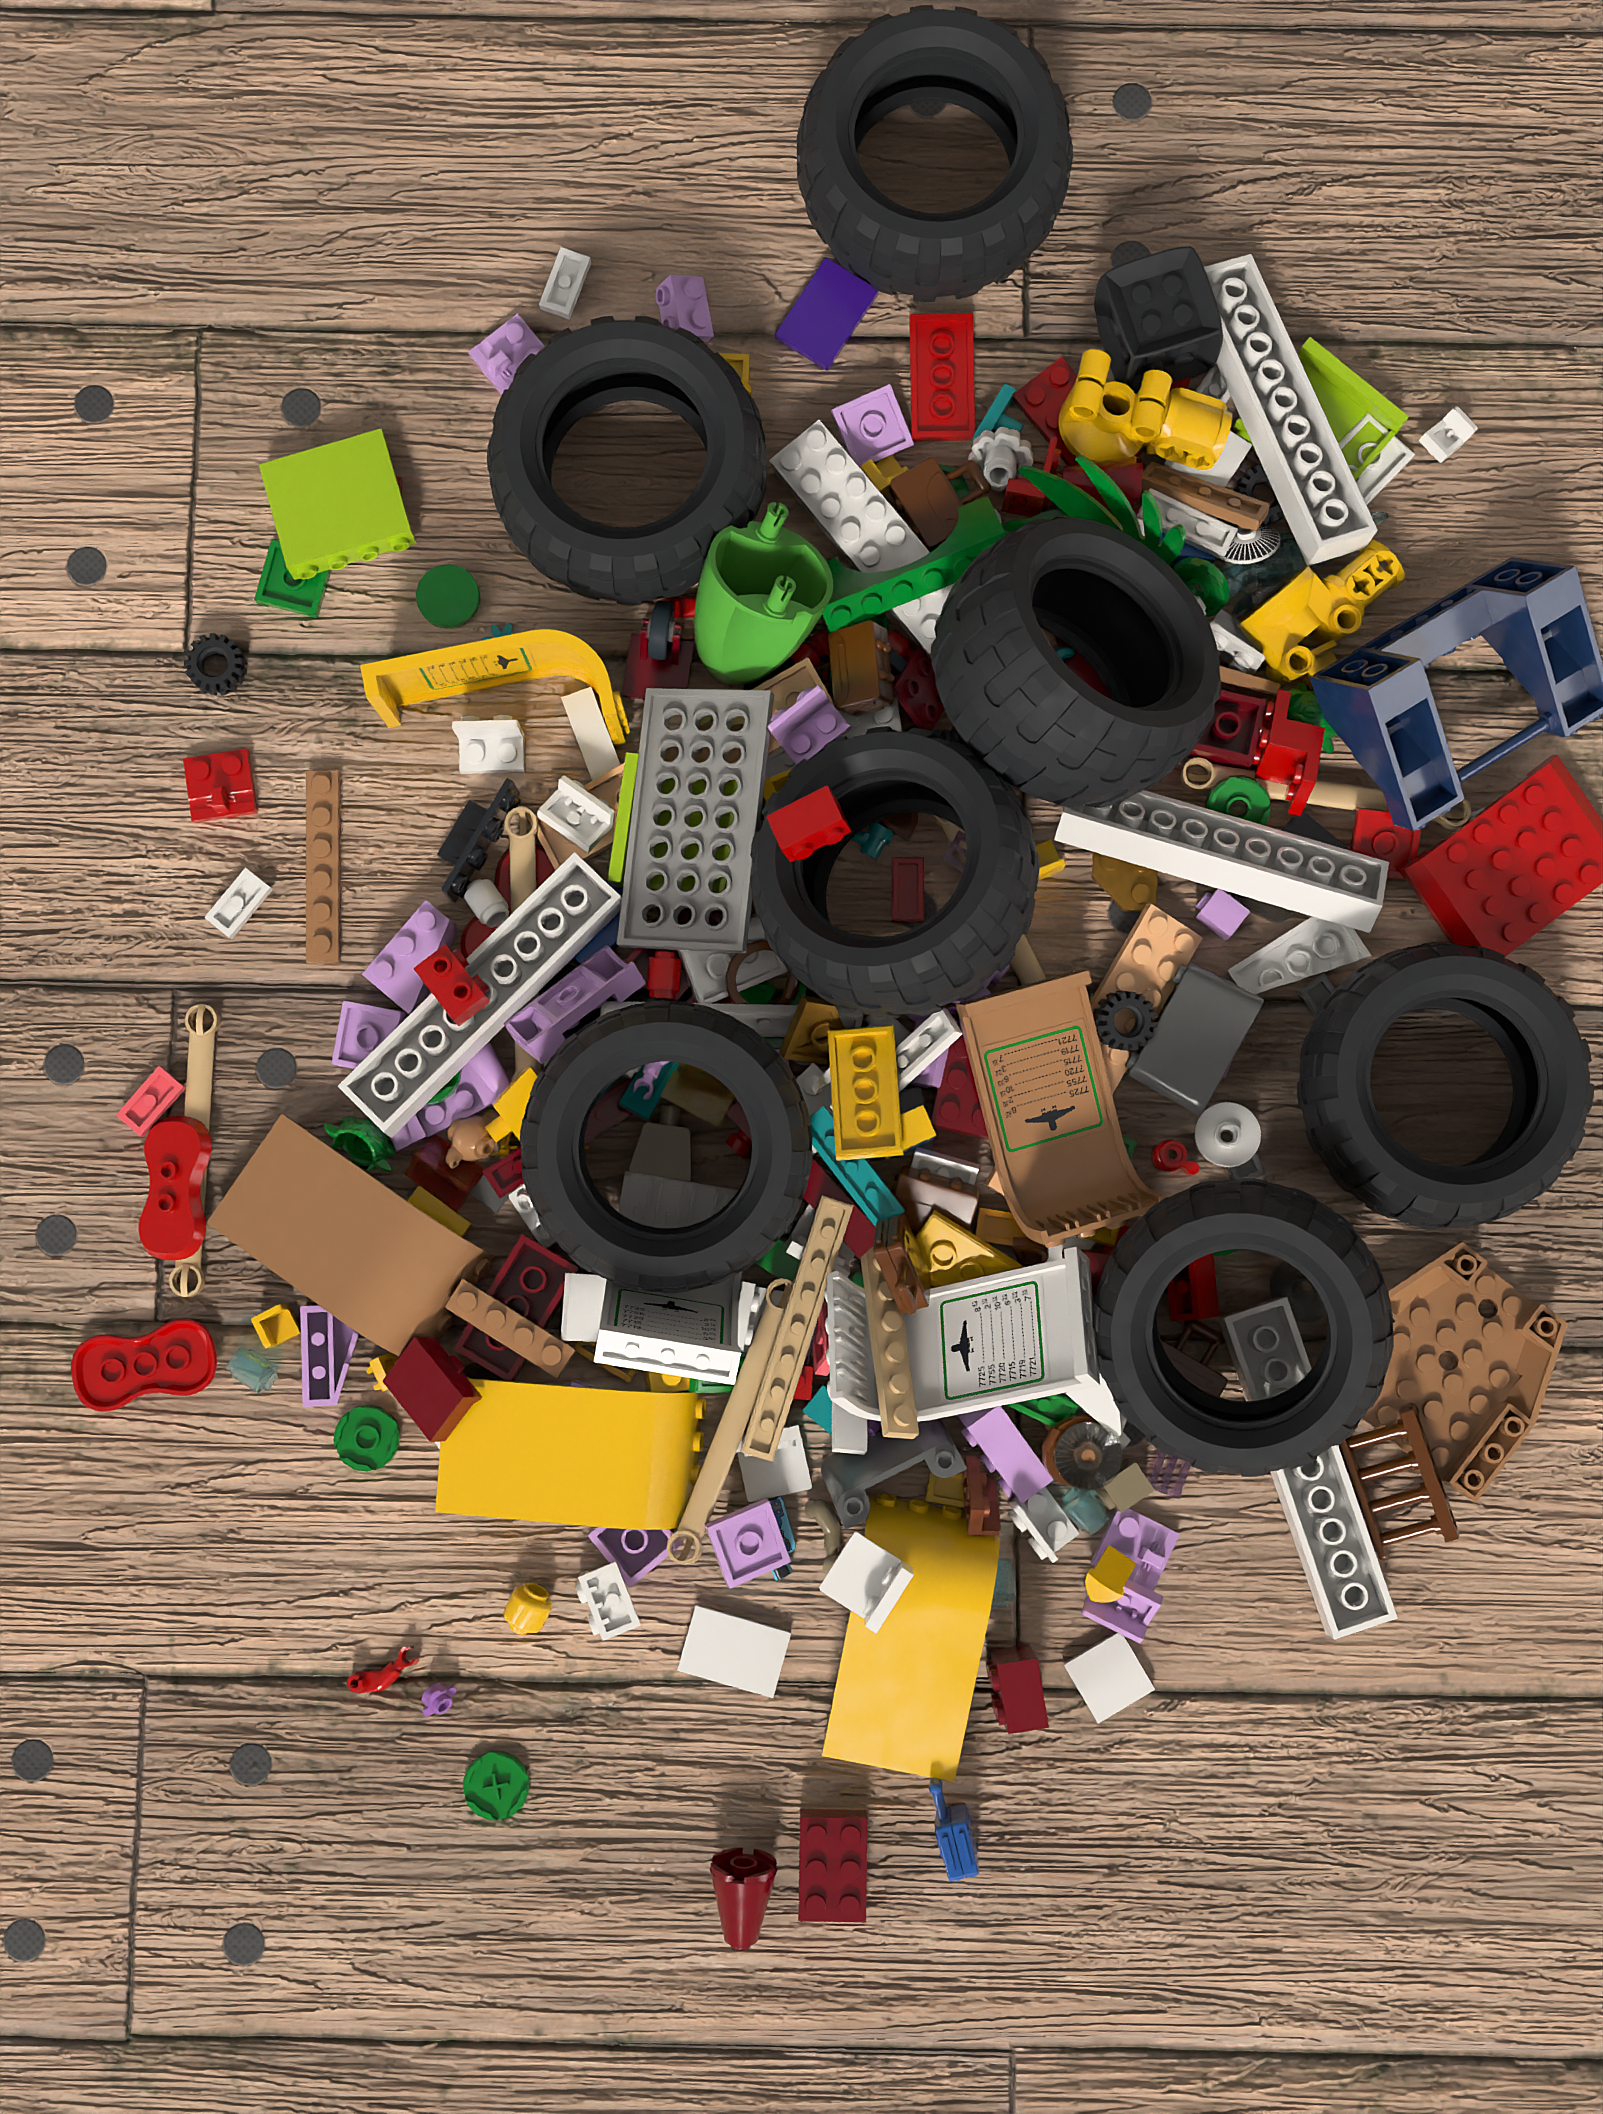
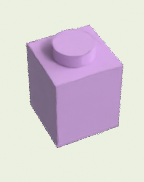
M1217 889L1213 894L1207 891L1198 902L1196 907L1200 911L1195 916V919L1226 941L1232 936L1250 911L1222 889Z

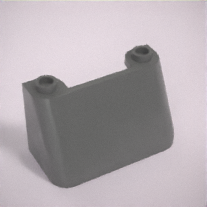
M1189 961L1187 966L1184 964L1180 965L1172 980L1177 983L1175 992L1161 1015L1157 1028H1154L1152 1032L1155 1033L1152 1039H1148V1043L1140 1052L1136 1050L1132 1052L1125 1067L1129 1069L1127 1076L1189 1111L1200 1115L1260 1011L1264 999Z
M940 1418L919 1421V1435L914 1439L883 1437L881 1430L875 1436L870 1435L867 1437V1452L864 1455L836 1452L824 1460L821 1467L822 1478L846 1530L861 1523L870 1512V1502L865 1489L923 1460L931 1472L941 1478L952 1477L967 1469Z

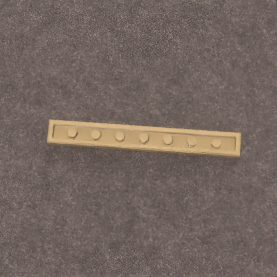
M820 1195L740 1449L742 1453L771 1462L774 1460L825 1298L824 1289L827 1286V1273L833 1272L854 1205Z

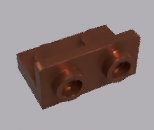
M965 1456L967 1469L963 1471L962 1490L967 1535H1000L1001 1523L996 1481L994 1478H987L985 1470H980L979 1457Z

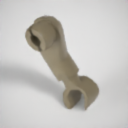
M821 1499L810 1500L805 1505V1514L809 1518H815L824 1532V1547H827V1556L823 1563V1572L828 1573L839 1556L838 1548H840L841 1526L826 1501Z

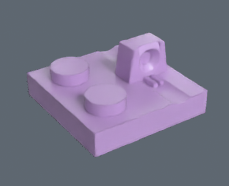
M516 314L486 337L480 344L468 351L470 358L502 395L504 389H508L513 382L516 369L530 353L536 355L545 346L523 319Z
M890 384L830 410L846 451L859 468L870 459L876 462L914 445Z
M343 1000L331 1064L355 1069L405 1020L407 1012Z
M767 1498L704 1524L729 1589L791 1562L771 1504Z
M1129 1508L1122 1513L1115 1510L1091 1564L1095 1566L1105 1548L1110 1545L1137 1563L1128 1579L1154 1591L1180 1534Z

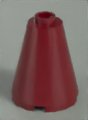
M1134 456L1093 462L1120 488L1137 517L1138 508H1134V504L1137 503L1141 495L1143 463L1141 462L1143 458ZM1079 464L1063 466L1062 473L1056 472V476L1085 491L1115 517Z
M743 1848L725 1849L713 1855L710 1865L719 1917L725 1942L731 1945L733 1949L746 1950L758 1941L777 1873V1860L770 1853L759 1849H754L753 1854H743Z

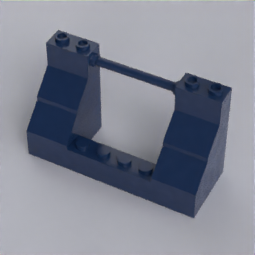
M1511 557L1310 676L1323 718L1349 747L1353 757L1383 791L1393 824L1412 831L1424 828L1430 820L1438 815L1450 812L1454 805L1464 800L1461 788L1463 781L1539 734L1546 732L1559 735L1560 737H1569L1577 733L1578 729L1588 722L1596 721L1603 716V663L1577 568L1573 565ZM1481 635L1503 659L1504 665L1533 696L1539 720L1456 770L1425 669L1431 665L1433 660L1453 653L1458 645L1465 641L1476 639Z

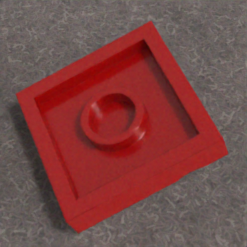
M247 748L183 758L192 822L199 823L258 814L250 752Z
M1356 807L1350 851L1389 862L1387 877L1405 879L1400 869L1417 857L1421 829L1412 831L1394 825L1389 811Z

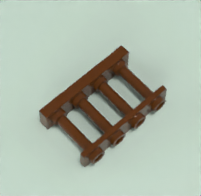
M1415 1405L1402 1409L1400 1413L1402 1418L1397 1419L1396 1424L1348 1437L1338 1445L1342 1457L1344 1456L1348 1467L1346 1470L1352 1487L1355 1488L1359 1501L1357 1502L1363 1519L1367 1521L1374 1551L1378 1553L1380 1560L1388 1557L1387 1545L1436 1532L1437 1535L1442 1534L1445 1543L1459 1539L1460 1532ZM1400 1436L1403 1439L1409 1437L1413 1449L1408 1451L1409 1455L1365 1468H1359L1353 1450ZM1411 1468L1414 1471L1420 1469L1424 1480L1423 1483H1419L1420 1487L1370 1500L1365 1481ZM1422 1500L1426 1503H1432L1435 1514L1431 1515V1519L1382 1533L1376 1513Z

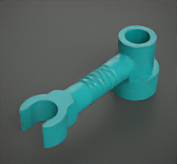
M874 822L870 824L867 832L860 831L852 838V841L862 845L860 850L862 854H866L877 861L885 844L889 845L894 833Z

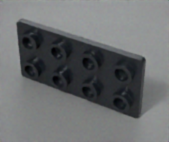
M506 778L488 810L471 800L468 801L437 853L439 858L454 866L441 888L446 897L454 903L457 902L459 897L464 898L467 887L472 883L470 878L475 869L480 871L488 858V854L485 852L491 842L496 843L500 839L505 828L502 824L508 812L520 804L521 799L518 797L520 792L513 780Z

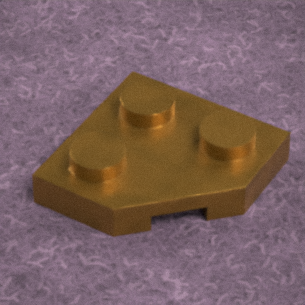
M1092 851L1091 878L1099 887L1106 891L1121 911L1142 912L1146 904L1156 906L1157 870Z
M802 995L779 1050L781 1056L784 1059L830 1066L828 1031L846 1029L835 1005L825 999Z

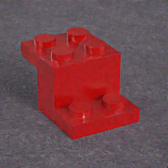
M1278 689L1274 701H1268L1266 704L1259 735V744L1257 745L1253 762L1256 765L1254 778L1287 785L1285 800L1290 801L1288 814L1301 816L1316 784L1325 728L1286 719L1291 692Z

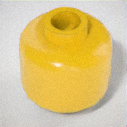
M531 1582L514 1588L503 1613L504 1618L509 1623V1628L519 1635H526L527 1633H537L543 1628L552 1610V1601L548 1591L544 1587Z

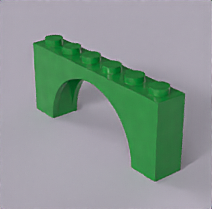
M988 496L958 507V522L951 535L934 551L910 564L887 571L859 572L843 566L837 557L826 561L833 578V592L822 615L830 634L955 584L965 569L983 550L1005 536V532Z

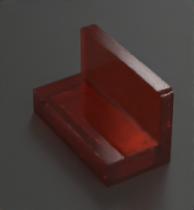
M433 1135L414 1154L405 1175L457 1212L464 1205L471 1190L483 1176L482 1171L484 1169L473 1161L470 1162L463 1159L452 1169L445 1162L447 1152L452 1145L438 1135Z

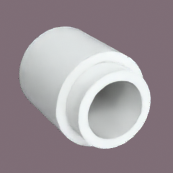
M478 879L467 887L464 899L482 924L493 928L501 925L508 918V904L491 880Z

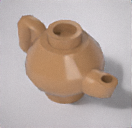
M492 1109L480 1115V1117L458 1118L450 1125L448 1139L452 1142V1146L447 1152L445 1162L452 1169L462 1159L472 1162L488 1157L494 1152L496 1142L484 1127L500 1116L499 1113Z

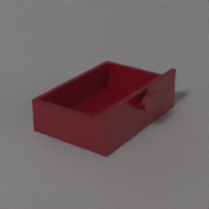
M414 1337L382 1380L430 1442L446 1441L471 1406L482 1399L481 1394L462 1372L465 1368L456 1356H449L434 1337Z

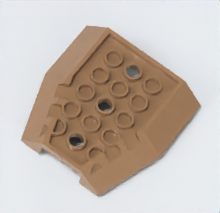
M1460 1242L1388 1290L1393 1314L1394 1347L1380 1396L1374 1406L1369 1408L1362 1420L1374 1429H1379L1396 1424L1397 1419H1401L1399 1411L1403 1404L1411 1403L1413 1406L1415 1405L1442 1482L1476 1503L1536 1424L1568 1323L1542 1303H1533L1486 1266L1487 1260L1465 1243ZM1484 1299L1490 1300L1494 1305V1313L1489 1318L1482 1317L1478 1311V1306ZM1445 1351H1450L1455 1357V1364L1449 1370L1443 1369L1439 1364V1357ZM1400 1436L1389 1439L1407 1455H1409L1408 1451L1413 1450L1409 1437L1403 1439Z

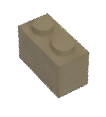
M1129 1458L1120 1462V1468L1114 1466V1468L1119 1469L1117 1474L1110 1470L1116 1476L1111 1478L1106 1474L1110 1480L1106 1481L1104 1479L1105 1483L1102 1485L1099 1480L1101 1488L1095 1490L1106 1507L1110 1510L1115 1508L1120 1513L1155 1491L1138 1464Z

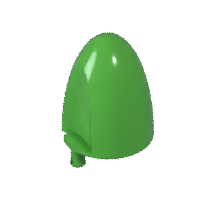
M776 502L770 503L762 522L750 521L746 528L739 529L730 525L721 530L713 539L703 565L695 602V641L699 657L707 672L717 681L727 685L750 684L762 679L780 667L792 656L813 630L832 596L833 578L827 562L811 543L795 532L782 527L789 513L787 507L782 503L778 504L775 513Z

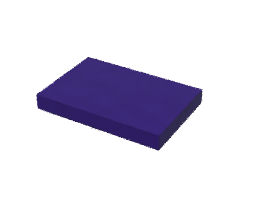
M825 258L776 331L775 339L828 371L879 295V291L833 261Z

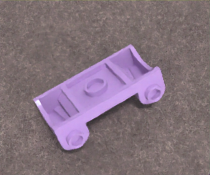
M605 945L507 1020L504 1026L519 1046L543 1064L555 1054L556 1050L566 1040L562 1035L563 1032L577 1026L580 1019L592 1010L603 1006L606 999L610 996L621 1003L645 985L646 982L633 962L629 964L624 963L608 945Z
M491 1040L462 1068L461 1080L454 1094L443 1102L433 1105L425 1104L392 1138L390 1137L396 1151L403 1152L449 1129L456 1119L475 1116L493 1106V1101L506 1089L511 1081L494 1050Z

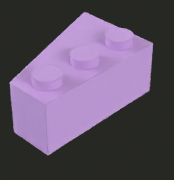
M425 900L362 975L410 1015L430 993L428 987L413 968L444 944L450 949L458 927Z
M300 1306L303 1407L337 1405L359 1333L321 1306Z
M1001 1406L956 1415L965 1427L961 1431L972 1448L978 1445L983 1451L979 1458L990 1473L996 1470L1002 1477L997 1483L1008 1498L1015 1495L1022 1504L1053 1481V1478Z

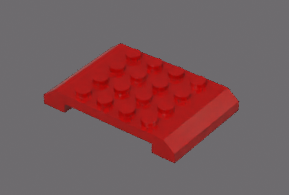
M1557 754L1551 755L1526 774L1527 777L1432 849L1422 852L1400 869L1402 875L1450 943L1486 947L1506 957L1603 883V820Z

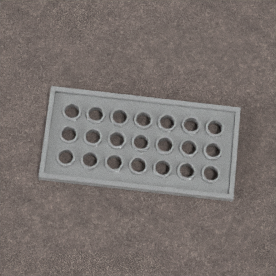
M646 688L617 945L620 947L746 953L752 905L750 877L753 875L754 866L750 853L754 833L760 831L770 730L767 726L771 724L770 719L772 718L774 694L770 690ZM675 715H682L683 721L681 726L676 730H669V720ZM708 715L713 716L714 722L712 727L706 731H701L699 729L701 719ZM743 716L745 718L743 728L739 731H731V721L735 717ZM670 747H678V757L672 762H666V751ZM708 747L710 749L709 758L705 762L697 763L696 753L698 750ZM734 748H740V759L733 764L727 763L728 752ZM673 778L675 780L673 791L668 794H662V783L666 779ZM705 779V791L699 795H693V784L697 780ZM730 780H736L738 783L737 791L733 795L725 796L723 793L724 785ZM665 810H670L672 814L671 821L665 826H659L657 821L659 814ZM696 811H701L703 814L702 822L696 827H690L688 823L690 815ZM732 812L734 814L733 824L728 828H721L719 822L722 815ZM661 842H666L668 845L666 855L662 858H655V847ZM697 843L699 845L698 855L694 859H686V848L690 844ZM722 845H729L731 848L729 857L723 861H718L716 858L717 849ZM662 874L664 876L662 888L652 891L650 887L652 878ZM687 876H694L696 880L694 888L689 892H683L681 889L683 879ZM719 877H725L727 880L726 889L721 893H714L712 889L714 881ZM652 907H659L661 911L660 918L654 923H648V911ZM684 908H690L692 911L691 920L687 924L680 925L677 919L679 912ZM714 910H722L724 915L722 922L717 926H711L709 924L710 914Z

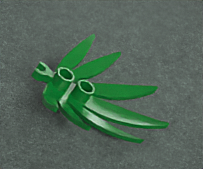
M1078 455L1075 460L1088 475L1115 517L1085 491L1056 475L1027 465H1023L1018 469L1025 478L1070 517L1096 521L1122 531L1147 546L1168 565L1177 558L1183 549L1186 533L1185 528L1181 524L1173 526L1166 533L1161 543V513L1157 502L1148 490L1142 494L1145 534L1143 536L1134 510L1123 492L1102 469L1083 455ZM1010 520L1003 526V529L1012 532L1031 520Z

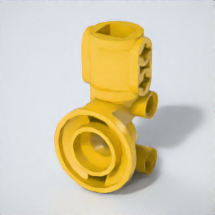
M1090 349L1083 353L1076 382L1061 407L1058 422L1060 434L1065 445L1076 457L1083 455L1092 462L1134 457L1144 442L1155 446L1156 453L1167 460L1199 470H1208L1214 467L1224 449L1232 423V413L1227 411L1228 407L1223 401L1185 388H1175L1170 391L1172 378L1168 373L1160 370L1145 372L1141 388L1135 394L1124 383L1116 381L1106 382L1111 358L1107 353L1096 349ZM1104 407L1113 410L1117 415L1109 413Z
M1371 540L1366 548L1359 550V555L1336 575H1327L1323 580H1320L1309 566L1304 567L1237 623V627L1256 650L1266 657L1265 661L1268 663L1266 666V676L1268 680L1284 685L1308 673L1314 664V657L1311 651L1306 647L1298 646L1297 643L1311 632H1313L1315 640L1321 644L1331 640L1336 642L1355 632L1361 625L1365 608L1388 588H1397L1404 581L1405 573L1396 555L1382 543ZM1379 562H1387L1388 565L1385 567V571L1380 566Z

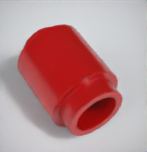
M655 951V958L648 957L646 989H650L649 997L676 999V991L680 989L681 959H675V952Z

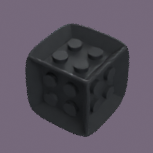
M1177 247L1144 256L1114 267L1100 277L1095 293L1094 310L1101 342L1105 353L1111 358L1110 368L1116 382L1126 384L1137 394L1141 388L1144 373L1149 370L1166 372L1171 376L1172 382L1190 377L1194 378L1215 365L1223 343L1221 317L1203 263L1193 247Z

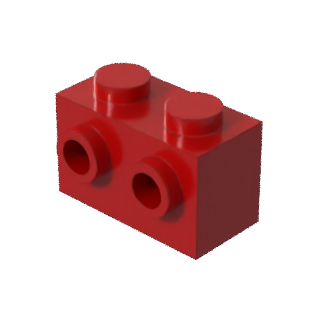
M828 785L766 816L781 851L790 862L803 860L809 857L814 850L826 844H835L842 840L844 835L852 832L835 795Z
M444 944L413 969L452 1020L460 1026L490 1003V1000L485 995L489 988L478 974L471 977L465 970L469 963L458 949L451 952L446 944Z
M1213 1253L1187 1265L1167 1285L1171 1321L1197 1320L1219 1316Z

